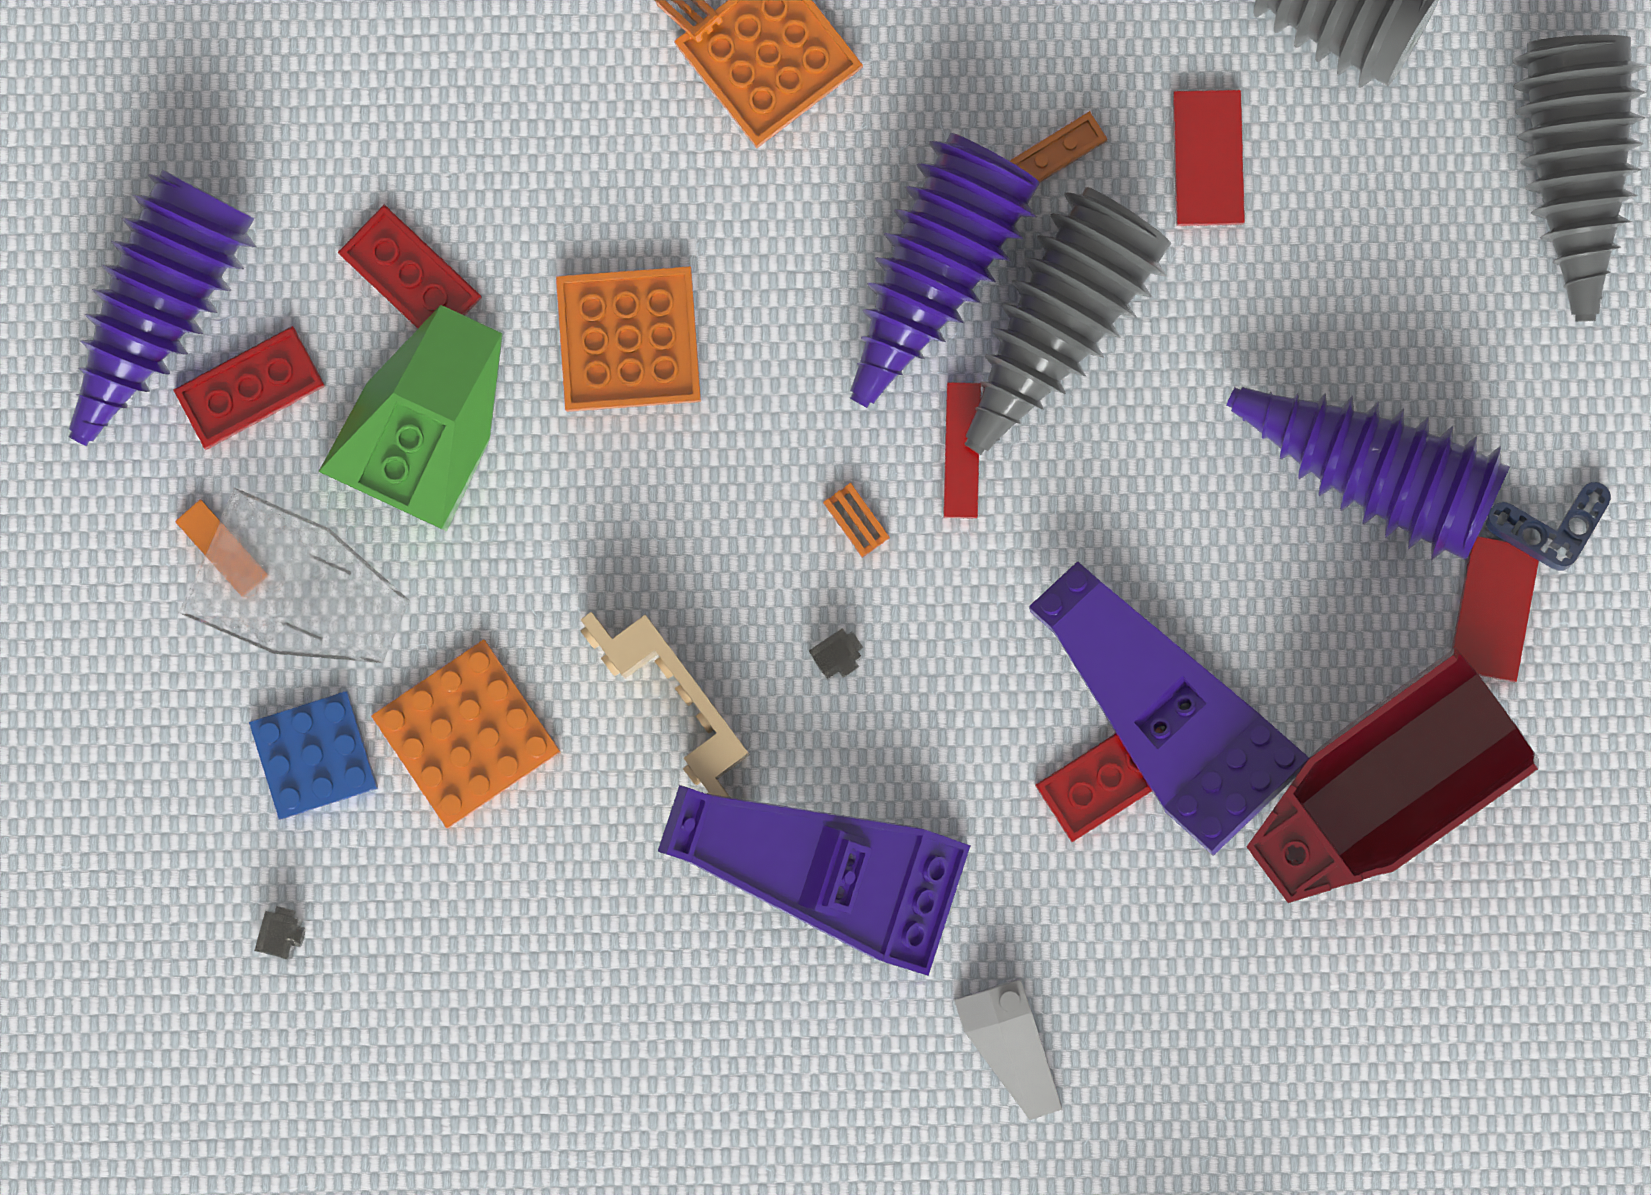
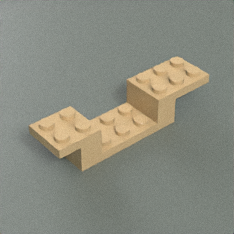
M592 611L583 617L581 621L585 627L580 631L594 649L598 646L603 649L606 654L601 659L614 676L620 673L626 679L655 656H660L655 660V663L667 679L674 675L680 683L675 690L688 707L695 703L700 710L696 718L709 734L713 730L716 732L714 736L684 757L688 765L683 770L694 785L697 786L699 783L704 785L708 791L706 794L730 797L717 779L750 754L646 614L613 639Z

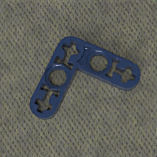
M1590 482L1586 484L1578 493L1557 531L1507 502L1494 504L1485 522L1488 530L1494 535L1550 568L1564 571L1570 568L1579 557L1607 509L1611 495L1608 488L1602 483ZM1595 492L1599 495L1597 499L1599 502L1588 513L1583 509L1590 500L1588 495ZM1504 512L1508 515L1506 517L1507 522L1501 526L1496 523L1498 521L1496 515L1499 516ZM1579 518L1583 520L1586 524V532L1584 534L1573 533L1569 528L1570 519ZM1521 521L1523 524L1514 535L1511 531L1515 528L1517 522ZM1527 528L1537 530L1541 538L1540 543L1536 545L1527 543L1523 538V531ZM1548 538H1550L1553 541L1549 544L1548 549L1545 552H1543L1540 549L1547 543ZM1561 547L1567 550L1565 555L1568 557H1565L1562 561L1556 558L1558 553L1555 551Z

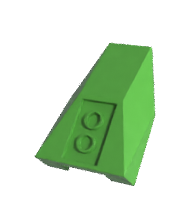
M440 305L366 383L318 472L447 532L490 441L503 334Z

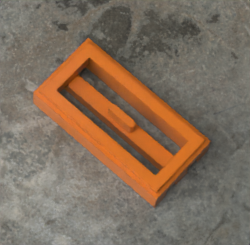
M655 0L657 6L697 43L703 39L701 35L704 32L709 34L713 31L711 27L713 24L719 25L723 22L720 14L704 0L691 1L708 16L705 20L683 0H671L698 25L696 28L666 0Z
M851 482L823 502L862 558L890 539ZM847 494L851 495L880 536L878 539L875 540L844 496ZM837 501H839L869 543L865 548L833 505Z

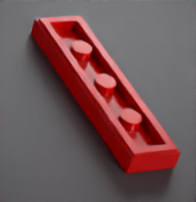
M947 382L943 518H978L979 454L965 445L968 439L965 436L976 413L975 408L978 407L981 399V383Z

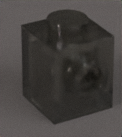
M842 628L808 652L828 681L837 674L844 678L858 669L857 661L862 657L858 651L863 646L852 631L846 634Z
M276 906L275 911L266 910L254 951L287 960L293 959L295 948L302 946L306 933V928L301 927L303 919L295 917L296 910Z

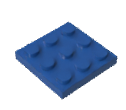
M348 691L249 722L279 820L378 789Z

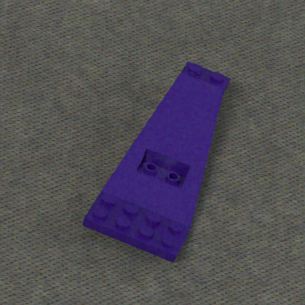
M1077 561L1029 606L1030 612L1055 634L1165 813L1212 856L1295 779L1308 761L1309 757L1261 714L1103 584L1080 562ZM1184 703L1191 704L1187 710H1181L1180 706ZM1160 726L1167 728L1163 733L1155 732Z
M679 785L658 852L682 859L873 959L929 976L971 845L915 826L706 794Z

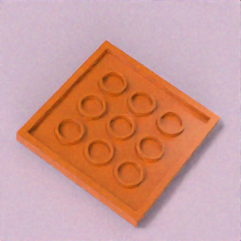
M727 0L715 10L720 14L723 22L719 25L713 24L711 26L713 31L709 34L704 32L701 35L703 39L699 43L687 32L674 41L676 47L756 149L863 68V64L812 0Z
M691 266L556 276L566 412L701 402Z
M485 639L371 715L447 829L561 752Z

